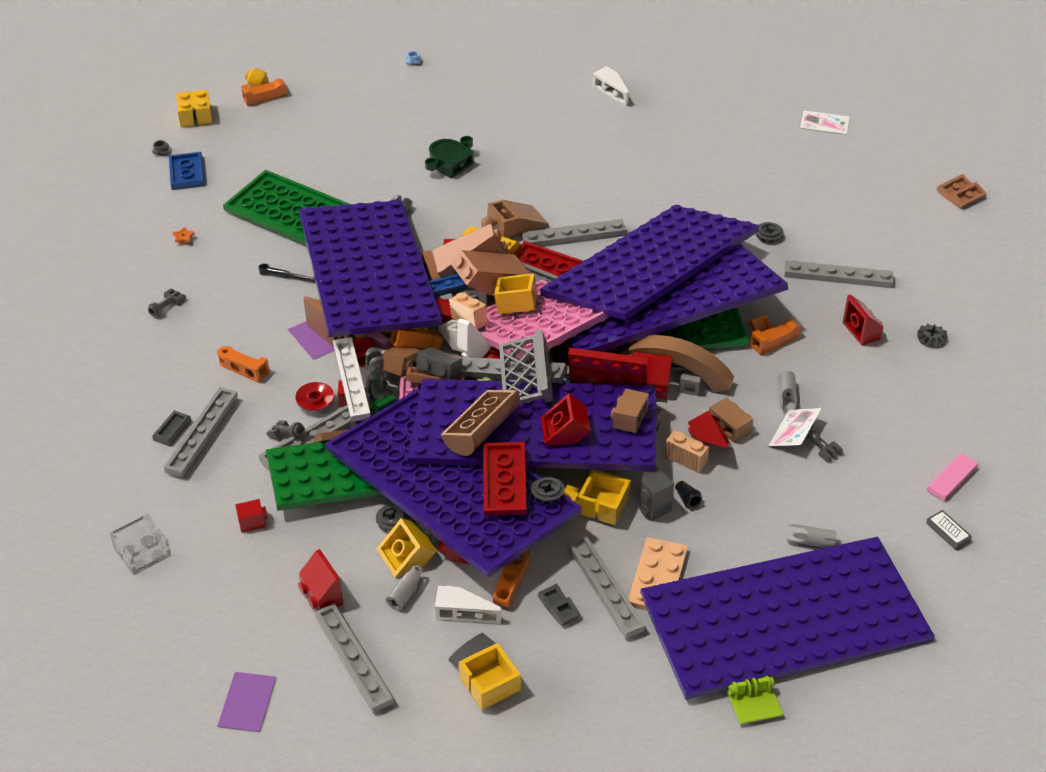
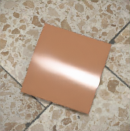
M964 174L940 184L936 189L945 199L961 208L987 195L977 182L971 183Z

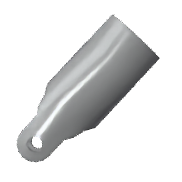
M783 371L778 376L780 407L782 408L784 400H788L794 403V409H796L795 374L788 371L787 375V371Z
M789 525L803 528L808 533V537L804 541L787 539L789 542L821 548L835 546L834 540H836L837 531L803 525Z
M413 566L386 597V603L392 609L402 610L417 590V584L421 580V566Z

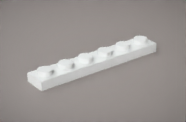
M352 337L333 340L351 422L366 420L371 415Z

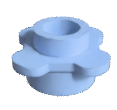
M409 51L407 53L406 63L417 64L421 62L419 59L421 55L417 51Z

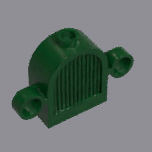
M463 136L460 138V142L453 139H439L431 143L429 146L430 158L425 160L426 170L431 172L437 170L445 176L453 178L474 164V151L470 148L473 147V138Z

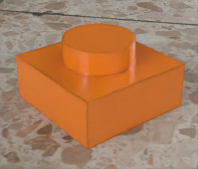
M767 314L748 321L752 332L756 330L762 332L772 328Z

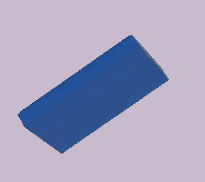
M202 152L168 156L171 190L205 186Z

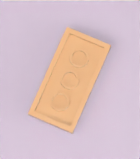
M650 537L646 538L628 598L634 608L647 611L640 594L641 588L680 580L688 550L687 545Z

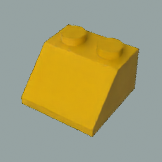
M402 518L376 548L396 578L404 576L415 565L424 567L437 552L417 522Z

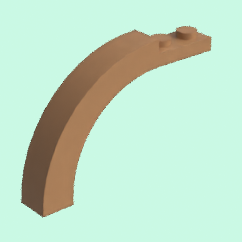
M650 335L633 341L631 345L606 351L607 353L633 356V352L672 356V363L683 366L701 377L713 393L729 390L734 379V375L729 368L715 355L696 344L675 337Z

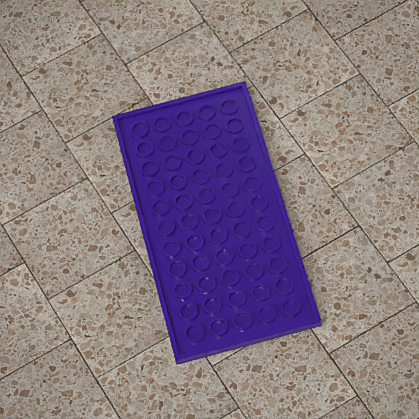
M402 200L299 209L302 229L329 337L442 325V318Z
M673 205L668 210L661 212L660 215L650 219L647 223L640 225L639 228L629 232L626 236L584 260L576 267H572L571 270L559 275L555 280L548 282L540 288V294L568 304L588 308V310L592 309L598 313L604 312L605 315L626 321L759 232V225L753 224L750 221L723 217L720 214L715 215L707 211H698L694 208Z
M739 244L626 321L610 316L605 321L591 326L590 329L578 333L575 337L565 340L570 348L603 352L788 290V283L743 245Z
M422 379L408 464L483 466V443L525 442V467L655 471L656 386L552 383L553 401L545 402L544 399L519 404L518 408L472 454L462 456L453 452L444 443L441 434L486 390H503L502 381ZM508 381L507 383L513 385L515 382ZM522 382L517 388L523 390L528 384ZM532 387L527 394L538 393V389ZM625 389L649 393L648 411L637 433L613 428V420L610 418L612 408H616L618 397L623 395ZM567 394H571L586 405L591 432L577 444L547 446L544 443L541 416Z
M419 389L325 443L327 451L487 578L582 513V507L566 495L560 497L559 501L553 500L552 503L545 501L542 504L541 500H535L534 495H531V486L541 477L525 467L527 514L484 516L483 466L408 464L409 449L420 395Z
M878 536L645 587L640 590L642 600L685 700L728 690V686L732 685V682L739 683L748 679L751 683L752 678L758 681V679L765 676L776 679L931 642L935 637Z

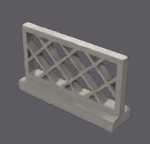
M542 329L535 330L534 336L499 344L503 390H517L520 396V404L544 399L545 402L553 401L548 344ZM533 343L529 350L524 349L526 344ZM514 348L515 350L510 355L505 353L506 349ZM519 352H522L525 355L520 359V361L515 359L517 354ZM532 357L535 359L530 366L525 364L528 358ZM511 361L516 363L511 370L506 368ZM521 366L526 368L522 375L516 373ZM533 372L536 376L530 381L526 377ZM512 376L517 378L513 385L507 383ZM522 382L528 384L523 390L517 388ZM532 387L538 389V393L527 394Z

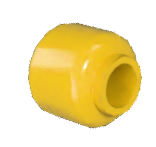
M252 68L251 71L248 70L245 75L249 87L266 84L269 81L267 72L258 68Z

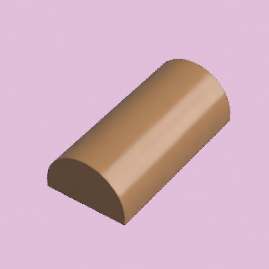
M486 390L441 434L444 443L459 455L468 456L472 454L518 408L520 404L518 391Z

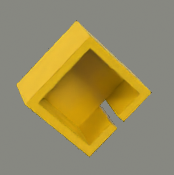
M208 90L176 93L180 127L195 126L193 110H196L198 125L213 124Z
M534 273L498 277L494 293L498 314L528 313L535 310L538 291Z
M592 469L577 497V504L582 507L580 515L593 519L597 516L599 521L616 525L630 497L631 480Z
M498 643L458 662L459 678L467 690L471 692V696L481 710L521 691V674Z

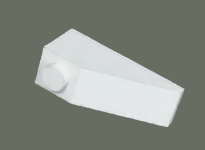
M606 66L593 73V87L623 105H628L629 91L616 71Z
M438 586L435 602L436 620L501 624V607L461 587Z

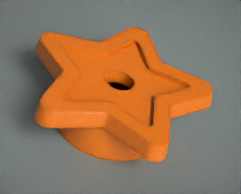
M185 227L180 231L172 233L176 237L175 242L180 244L189 243L191 236L195 234L194 231H187Z

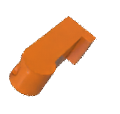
M276 79L273 82L250 88L247 84L242 85L241 90L244 102L247 106L285 96L288 92V87L284 80Z
M789 318L783 323L765 331H753L750 346L761 356L796 339L801 334L802 327L793 318Z
M413 328L392 331L389 342L396 348L413 347L426 349L431 347L441 350L444 337L436 332Z
M223 346L217 351L219 363L222 367L257 383L270 372L268 359L260 357L257 360L233 350L231 346Z
M525 552L519 556L523 561L514 559L504 566L493 595V604L510 608L520 583L531 566L530 553Z

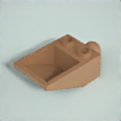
M508 200L488 203L487 217H484L481 221L482 227L492 224L493 228L498 229L501 236L506 238L520 235L521 232L548 227L549 225L532 205Z
M307 296L303 298L307 326L330 345L334 346L333 340L352 337L354 344V338L367 337L368 333L329 337L320 300Z

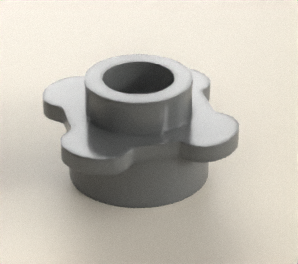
M164 140L155 141L152 153L158 155L168 153L169 144Z

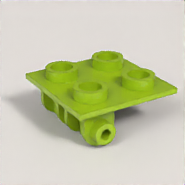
M765 676L758 679V681L752 678L751 683L747 679L744 682H732V685L728 686L726 691L740 725L784 716L772 688L775 685L773 677Z

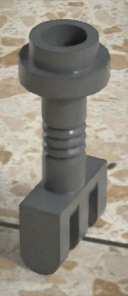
M170 288L164 292V300L159 303L152 302L149 305L148 312L153 317L162 314V309L169 304L179 305L185 301L186 295Z
M279 420L271 428L272 430L267 431L266 434L269 438L275 439L283 433L290 434L294 438H300L305 433V427L300 422H294L289 426L286 420Z
M814 425L811 426L805 439L811 438L821 448L818 455L822 459L829 462L832 458L834 459L837 455L843 453V449L835 441L827 444L816 433L817 428Z

